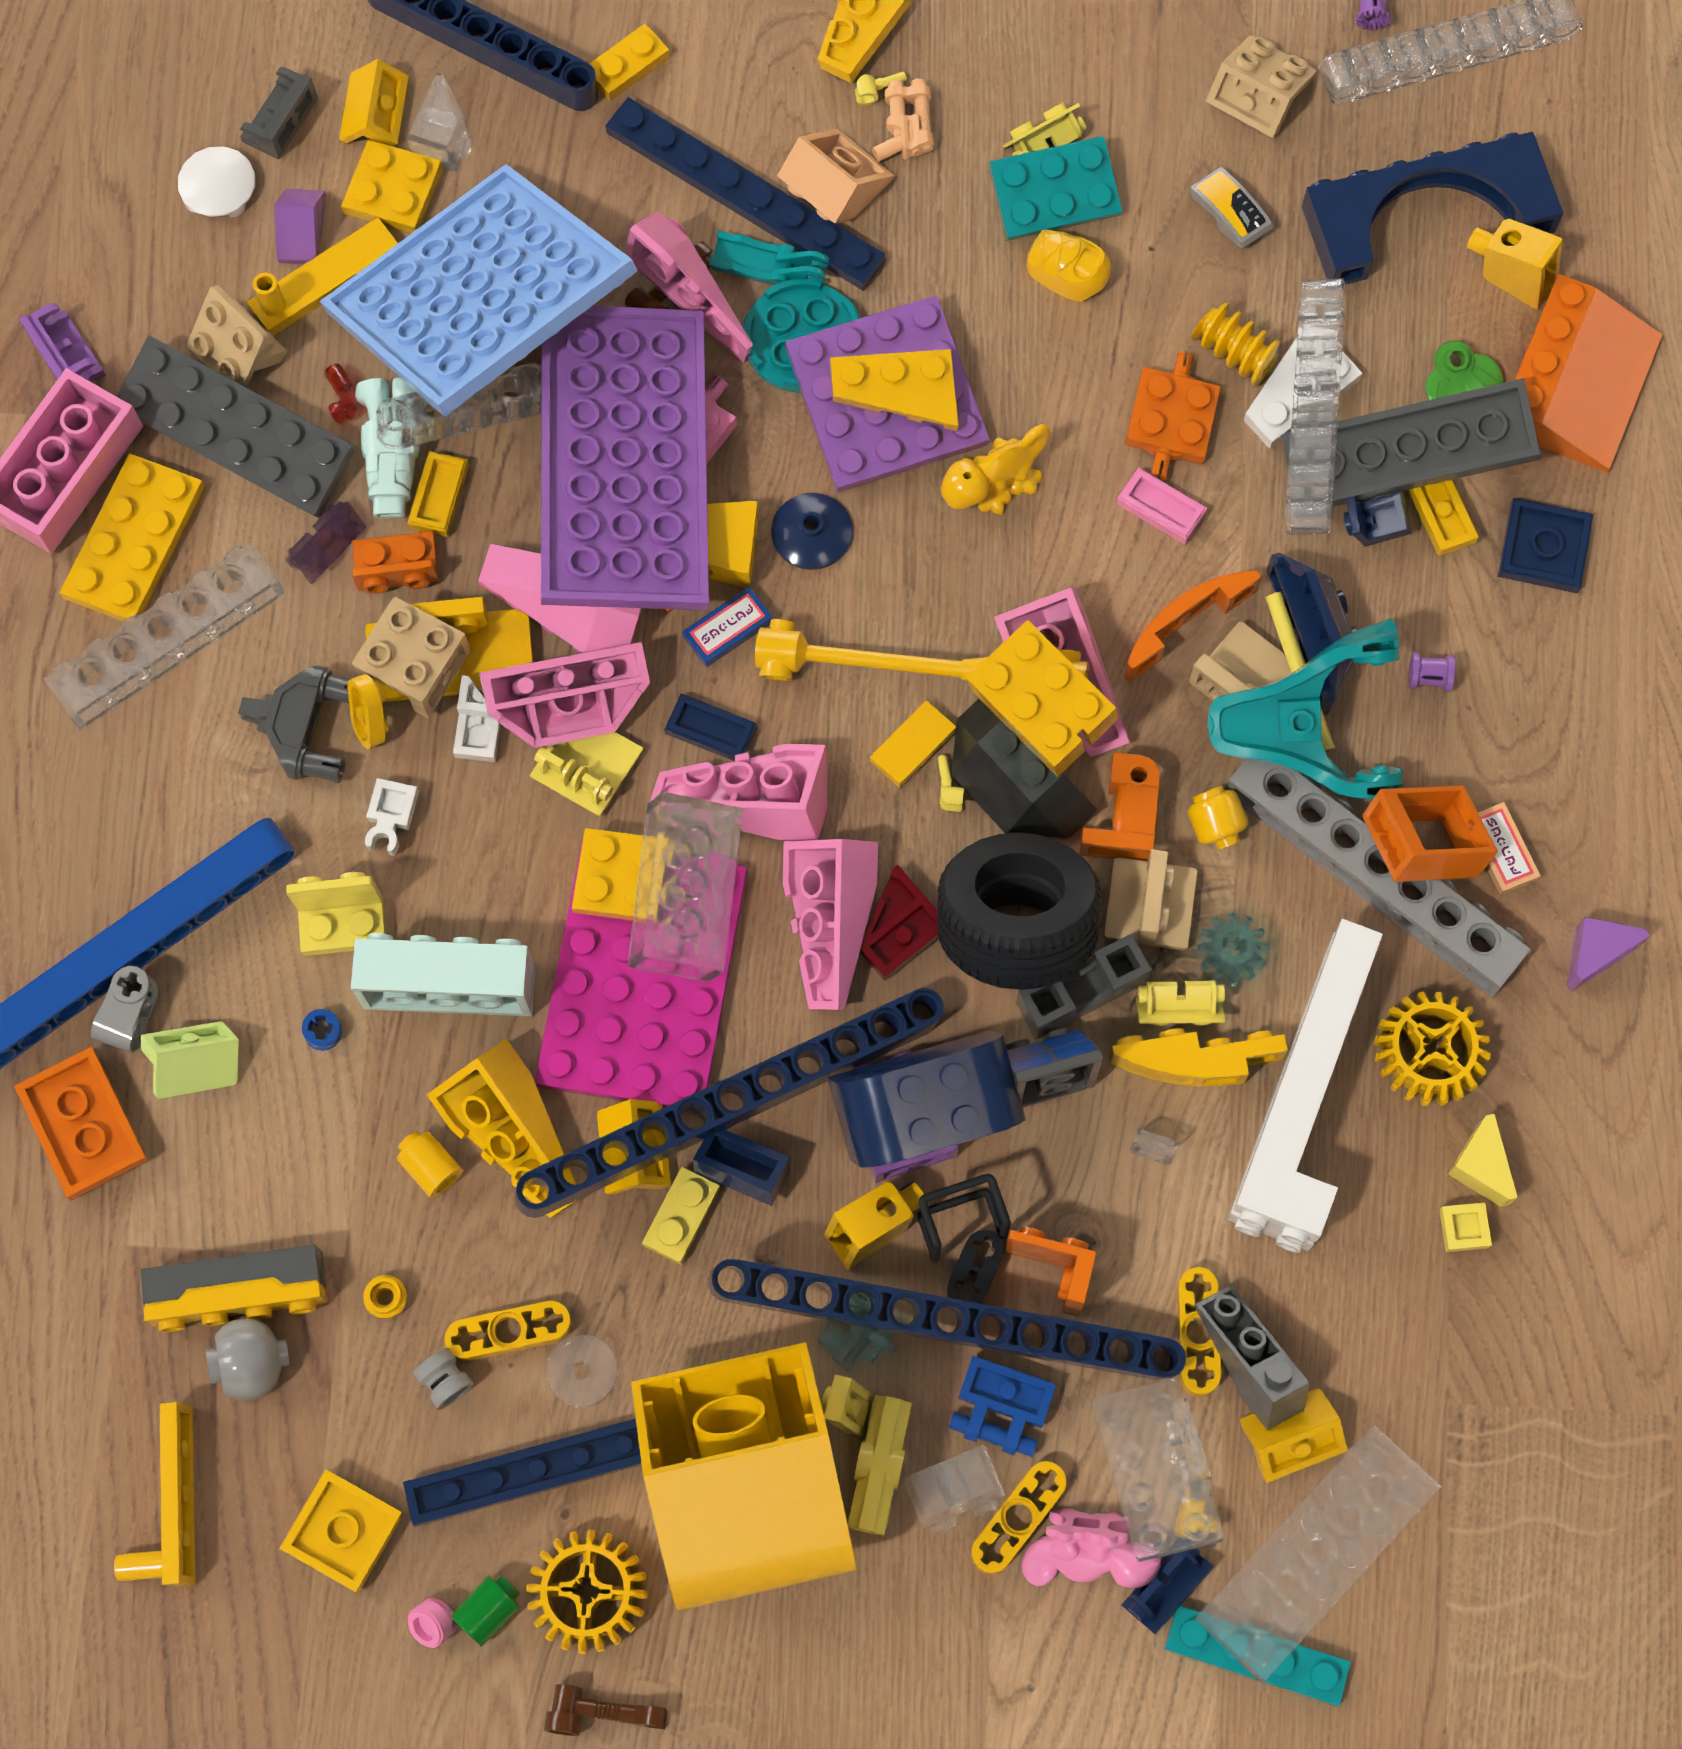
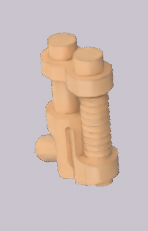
M924 79L912 80L910 87H905L901 80L890 81L884 95L886 104L890 105V116L886 119V127L893 135V138L872 148L878 162L902 151V158L906 160L912 156L926 154L934 148V135L931 132L930 87L926 85ZM905 104H913L915 106V114L906 115Z

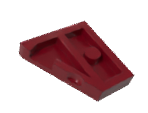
M899 865L892 869L890 879L865 929L860 953L884 981L939 938L937 933V909Z

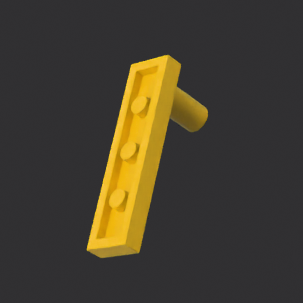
M377 217L278 282L271 273L264 272L258 274L253 280L256 296L246 301L247 305L259 323L274 336L321 306L320 301L393 248L398 242Z
M178 1402L160 1404L161 1550L118 1554L114 1561V1573L119 1582L162 1578V1585L196 1586L193 1407Z

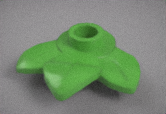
M1452 340L1444 343L1437 349L1434 355L1435 369L1426 379L1425 392L1428 400L1501 384L1503 383V375L1500 368L1489 356L1473 354L1465 343ZM1451 354H1456L1460 357L1461 364L1459 367L1451 363Z

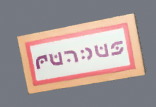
M1505 802L1478 812L1498 850L1486 868L1499 894H1505L1537 881L1541 875Z

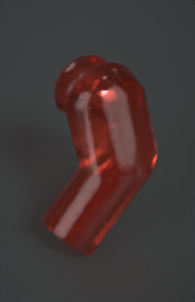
M332 364L325 370V377L335 391L339 401L331 403L328 410L335 423L341 424L347 419L351 421L357 413L355 386L340 364Z

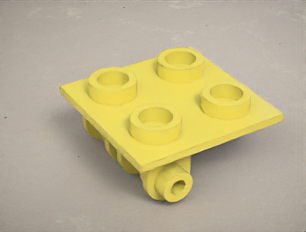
M616 732L549 745L548 748L540 747L534 757V761L538 763L529 777L600 817L644 748Z

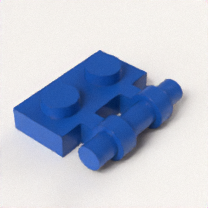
M972 1356L958 1399L975 1406L971 1417L954 1412L949 1429L964 1433V1438L973 1442L981 1439L1003 1447L1002 1452L1014 1456L1015 1452L1033 1457L1038 1440L1021 1434L1025 1423L1039 1428L1043 1427L1056 1384ZM987 1410L1012 1418L1009 1430L983 1422Z

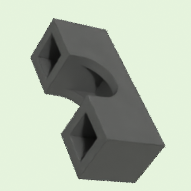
M1131 933L1094 952L1093 957L1083 964L1079 970L1058 983L1041 988L1019 990L1016 1005L1037 1040L1047 1033L1137 989L1138 986L1145 985L1146 981H1149L1152 969Z

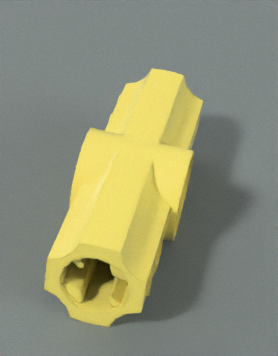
M875 1395L868 1421L869 1426L866 1440L861 1443L854 1480L857 1483L848 1520L849 1529L873 1535H885L892 1506L894 1489H898L905 1450L902 1449L912 1406L911 1402L889 1396Z

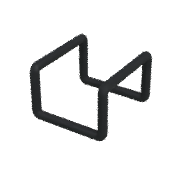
M983 1174L926 1193L919 1198L920 1211L917 1214V1218L932 1261L938 1262L940 1260L942 1244L931 1214L982 1197L986 1198L999 1237L1001 1239L1007 1238L1011 1221L997 1180L992 1174ZM987 1182H988V1184H989L990 1190L987 1189V1188L979 1189V1190H976V1191H973V1192H970V1193H967V1194H964V1195H961V1196H958V1197H955V1198H952V1199H949V1200H946V1201H943V1202H940V1203H937V1204L928 1206V1203H927V1202H930V1201H933V1200H936V1199H939V1198H942V1197H945V1196H948V1195H951V1194H954V1193H957V1192H960V1191H963V1190H966V1189H969V1188H972V1187H975V1186H978V1185H981V1184H984V1183H987Z

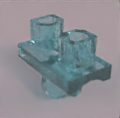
M855 1292L850 1298V1308L856 1315L866 1316L870 1312L871 1302L865 1294ZM830 1322L818 1339L820 1345L833 1356L832 1358L836 1364L848 1373L852 1371L861 1355L864 1360L873 1364L880 1351L892 1356L897 1349L895 1345L888 1341L892 1332L877 1331V1329L852 1325L849 1331L846 1332Z

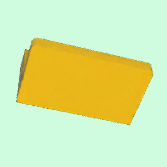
M376 59L353 71L349 78L339 140L347 144L361 136H365L372 141L389 146L397 145L409 75L380 59Z
M629 1099L599 1110L597 1112L599 1138L663 1109V1105L658 1104L657 1101ZM651 1129L642 1134L644 1142L651 1147H659L666 1142L664 1135L658 1130ZM609 1148L603 1152L604 1160L610 1165H622L627 1160L624 1152L618 1148ZM668 1157L605 1186V1193L614 1195L632 1188L663 1189L671 1186Z
M1319 1388L1307 1393L1304 1411L1270 1430L1264 1427L1254 1413L1240 1419L1241 1427L1254 1448L1260 1474L1266 1483L1348 1451L1340 1417Z

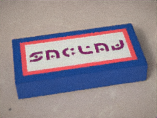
M747 587L682 631V634L707 668L757 634L760 627L766 628L770 625L773 617L751 588Z

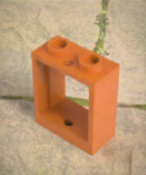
M1464 785L1380 789L1362 814L1394 882L1477 878L1498 852ZM1441 820L1455 849L1425 850L1411 822Z

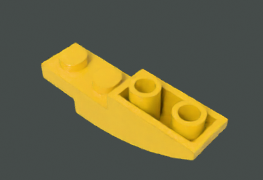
M1176 1028L1161 1032L1159 1034L1160 1038L1143 1041L1141 1035L1121 1038L1117 1041L1118 1045L1111 1047L1109 1059L1110 1064L1155 1081L1196 1087L1244 1084L1249 1076L1248 1066L1283 1060L1288 1048L1285 1034L1272 1036L1271 1031L1255 1032L1247 1035L1246 1041L1230 1043V1038L1213 1039L1205 1042L1204 1048H1200L1197 1032L1185 1033L1183 1028Z

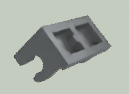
M279 67L276 72L279 76L276 80V86L252 123L244 122L240 128L243 131L240 136L243 143L276 159H280L318 99L311 77L303 76L285 67Z

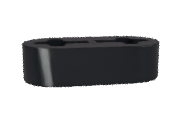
M979 1230L968 1238L949 1279L947 1287L948 1298L960 1300V1291L954 1288L957 1283L964 1285L969 1274L973 1273L977 1275L974 1282V1290L979 1295L977 1297L969 1296L966 1301L982 1304L1004 1253L1003 1242L996 1233L989 1230ZM984 1240L990 1241L992 1243L991 1250L996 1253V1256L994 1258L987 1256L981 1268L974 1266L977 1251L972 1246L974 1244L982 1245Z

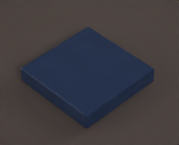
M1513 498L1510 503L1497 577L1578 593L1581 589L1594 514Z

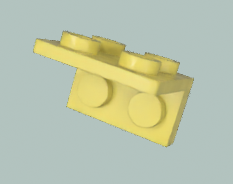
M348 872L341 874L340 879L323 881L320 877L312 876L298 879L297 884L286 885L287 895L298 911L300 950L303 956L354 951L355 938L367 939L368 935L372 933L386 934L384 898L372 876H365L362 872Z

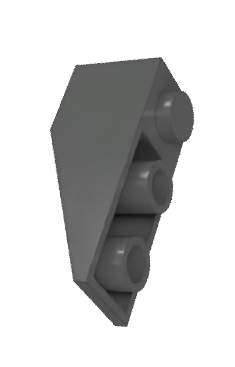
M1232 1285L1195 1304V1309L1242 1399L1267 1430L1304 1411L1309 1381Z

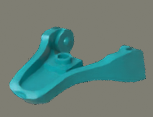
M1392 618L1343 636L1321 651L1303 667L1276 682L1251 690L1216 697L1208 711V731L1212 746L1221 754L1264 760L1304 773L1339 795L1374 799L1380 789L1403 788V770L1401 768L1377 765L1373 768L1362 769L1356 772V776L1350 777L1326 755L1321 742L1320 694L1325 679L1338 663L1350 658L1355 663H1370L1373 666H1382L1386 662L1398 661L1400 659L1399 636Z

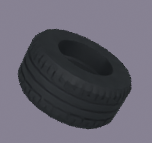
M1017 832L997 834L980 839L960 851L949 861L941 874L937 901V933L941 947L947 957L967 975L985 984L999 988L1024 990L1058 983L1079 970L1089 960L1096 947L1101 912V887L1096 877L1097 875L1092 870L1090 864L1076 851L1052 838L1038 834ZM1006 905H1026L1044 912L1032 916H1011L993 909Z

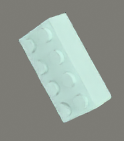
M382 933L369 934L367 939L355 938L351 990L365 1010L508 1016L533 1015L536 966L528 946L522 945V942L519 940L498 939L496 944H479V940L475 938L456 937L453 938V942H436V938L431 936L414 935L410 937V941L393 940V936Z

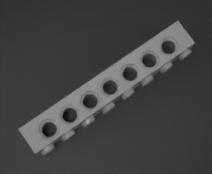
M1246 759L1229 779L1225 790L1235 791L1243 808L1490 997H1494L1531 950L1525 945L1524 938L1518 932L1509 927L1502 928L1490 919L1491 915L1485 907L1475 901L1468 902L1456 893V887L1448 879L1394 882L1389 870L1385 874L1373 872L1368 865V861L1380 860L1384 864L1385 862L1366 823L1355 816L1354 809L1348 803L1339 798L1335 800L1322 791V786L1318 781L1304 773L1300 774L1296 770L1264 760ZM1270 784H1280L1287 790L1288 795L1276 797L1269 792L1267 786ZM1304 809L1315 810L1320 815L1321 821L1315 823L1308 822L1302 817L1301 811ZM1338 834L1349 836L1354 842V847L1343 848L1339 846L1334 836ZM1411 885L1416 887L1421 893V899L1411 900L1407 898L1402 891V886ZM1446 911L1450 913L1455 919V925L1445 926L1441 924L1436 917V912ZM1470 938H1483L1489 945V951L1479 952L1475 950L1471 945Z

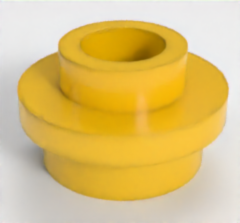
M380 1275L373 1278L367 1284L363 1293L366 1309L373 1316L380 1319H390L399 1315L405 1308L408 1299L404 1284L398 1278L391 1275ZM385 1290L392 1291L394 1295L392 1302L388 1305H381L378 1300L380 1293Z

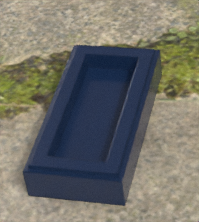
M681 693L664 730L665 734L735 761V755L747 752L757 729V723Z

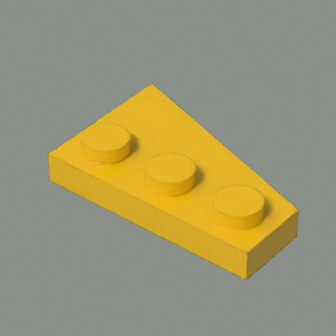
M837 0L838 6L834 18L829 22L818 56L820 69L852 84L914 0Z
M951 349L830 357L833 402L879 413L882 411L907 416L908 420L920 423L923 420L944 425L943 428L958 430Z

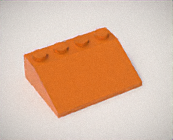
M1561 274L1557 275L1514 380L1524 378L1539 447L1608 473L1662 334L1599 289Z

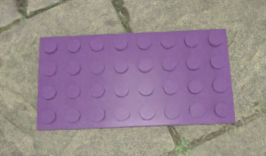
M592 306L589 310L583 312L564 326L556 335L541 344V605L683 610L708 609L704 311Z

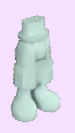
M372 378L361 381L356 385L355 398L357 402L366 406L368 410L369 421L361 426V451L366 465V479L369 488L368 499L373 502V516L375 518L405 517V502L411 499L410 491L414 478L415 459L418 458L420 451L421 427L412 422L414 407L424 405L427 401L401 378H394L392 380L394 421L389 425L386 424V409L390 402L389 383L382 378Z

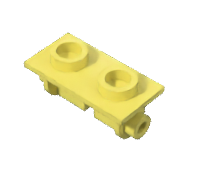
M1064 102L1044 112L1043 115L1046 121L1036 127H1033L1031 121L1010 131L1013 139L1003 144V148L1013 144L1016 151L1012 153V156L1049 148L1045 140L1049 137L1054 146L1068 144L1075 139L1081 138L1082 132L1086 130L1085 122L1080 116L1075 118L1072 113L1074 109L1080 107V104L1077 103L1067 109Z
M1215 980L1185 981V995H1177V981H1146V986H1138L1136 1006L1139 1024L1165 1026L1169 1023H1193L1203 1026L1211 1023H1225L1222 1002L1225 999L1224 985H1216Z

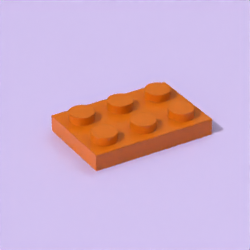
M92 1046L14 1085L65 1196L70 1201L149 1161L96 1050Z

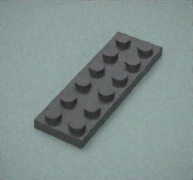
M148 335L116 396L134 407L142 423L317 518H320L356 449V446L150 335Z
M1524 378L1281 434L1297 514L1347 504V498L1353 496L1360 501L1541 459Z

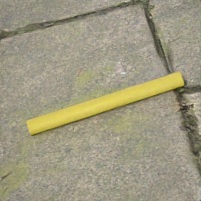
M1276 592L1266 596L1265 599L1292 673L1303 667L1306 663L1281 592ZM1321 709V742L1324 750L1328 751L1335 748Z

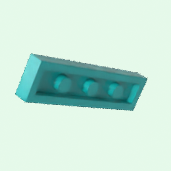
M1182 1606L1173 1614L1163 1649L1336 1707L1340 1706L1351 1665L1350 1661Z

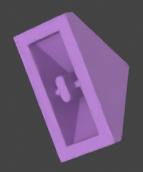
M285 189L274 204L278 263L306 264L319 255L326 198L325 191Z
M1584 917L1575 929L1567 981L1568 987L1571 991H1574L1639 948L1650 935L1642 928Z

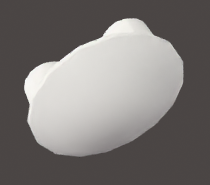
M224 146L208 147L194 153L183 164L178 175V191L185 207L191 212L208 217L226 215L237 217L245 211V203L249 201L255 188V172L250 161L239 151Z

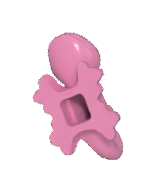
M1072 1508L1050 1511L1049 1518L1055 1526L1046 1527V1535L1037 1539L1029 1546L1021 1562L1022 1574L1029 1583L1037 1587L1051 1582L1059 1570L1068 1579L1082 1583L1094 1581L1111 1571L1117 1585L1125 1588H1139L1149 1584L1158 1575L1161 1567L1160 1550L1155 1546L1126 1543L1129 1540V1536L1125 1532L1131 1527L1130 1519L1121 1517L1115 1512L1088 1514L1078 1512Z

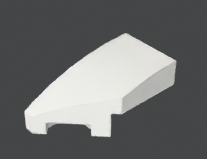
M462 675L457 704L459 716L453 755L455 758L496 762L501 724L487 714L485 699L475 687L473 681L469 676Z

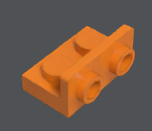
M433 531L352 540L354 557L352 577L358 591L379 594L386 592L392 587L405 586L409 589H421L427 587L429 583L439 582L436 541Z

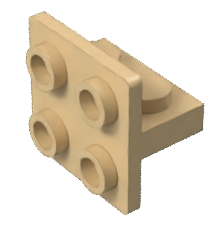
M219 285L209 288L188 339L187 346L207 367L247 388L254 371L282 363L287 350L247 312L245 307L240 305L235 299L233 300Z
M1151 849L1148 861L1115 858L1112 868L1104 938L1117 941L1132 933L1137 944L1186 950L1189 945L1197 870L1191 867L1167 864V851Z

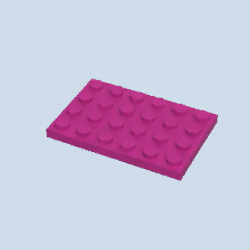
M580 849L535 1084L539 1088L619 1101L629 1099L657 1101L658 1104L663 1105V1108L709 1086L747 877V867L667 854L657 923L654 924L573 913L572 902L581 855Z

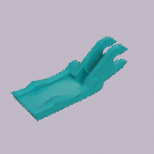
M718 230L716 236L718 238L713 258L710 259L709 263L712 270L771 285L798 278L822 281V285L824 284V279L821 278H825L826 273L823 270H827L828 264L825 263H829L830 259L825 254L817 251L796 252V248L792 245L770 244L741 234H731Z

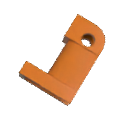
M1113 753L1108 786V795H1115L1112 829L1083 827L1080 839V856L1108 859L1119 857L1148 861L1151 849H1154L1160 781L1159 768L1149 757L1136 754Z

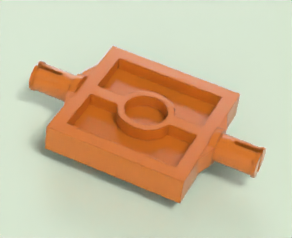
M1184 351L1177 353L1174 372H1163L1147 367L1142 368L1124 445L1143 449L1152 456H1155L1151 475L1157 478L1161 466L1159 476L1161 481L1167 480L1170 461L1186 460L1198 464L1203 463L1221 387L1190 377L1189 374L1194 356L1188 352L1183 366L1186 353Z

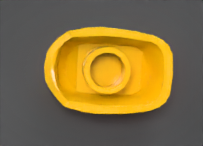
M1042 230L1032 244L1026 260V269L1034 280L1060 296L1078 302H1083L1101 291L1108 283L1112 271L1109 256L1099 246L1082 237L1073 236L1063 231Z

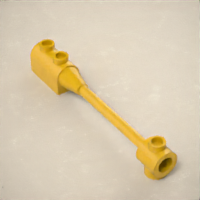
M771 619L770 628L760 627L755 646V666L760 668L759 676L777 681H792L793 672H798L806 661L959 677L967 682L966 678L988 658H970L957 661L808 645L803 632L794 631L795 622L782 619ZM1059 649L1088 679L1089 662L1080 661L1081 653L1073 650Z

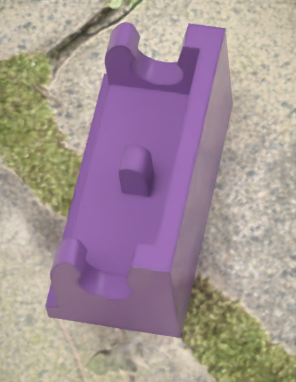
M56 303L48 304L28 316L24 315L19 318L30 339L57 380L66 368L92 383L106 375L66 311H60Z

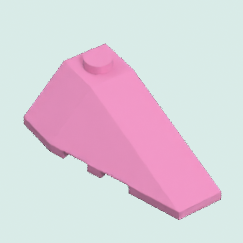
M659 211L634 224L629 230L625 254L633 260L637 271L682 310L704 311V329L744 363L748 359L753 344L689 237L686 236L683 226L674 218L669 217L667 219Z

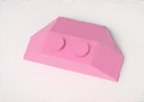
M642 642L479 673L487 714L532 748L616 732L640 695L650 684Z

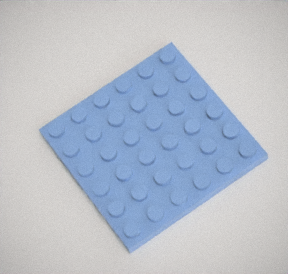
M505 164L322 299L320 303L330 317L445 417L453 410L459 408L466 400L486 385L492 383L515 363L524 359L547 339L556 335L564 326L580 314L589 310L592 305L612 290L621 286L625 280L637 272V269L630 257Z

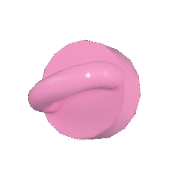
M430 1597L418 1604L408 1615V1626L411 1634L420 1644L428 1648H436L446 1641L455 1632L457 1623L450 1616L453 1613L451 1608L442 1600Z

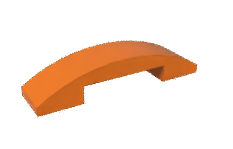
M1257 570L1223 575L1188 590L1168 604L1154 617L1138 638L1127 662L1124 675L1127 682H1132L1161 661L1165 648L1161 640L1210 605L1216 603L1227 614L1256 593L1262 578L1261 574Z

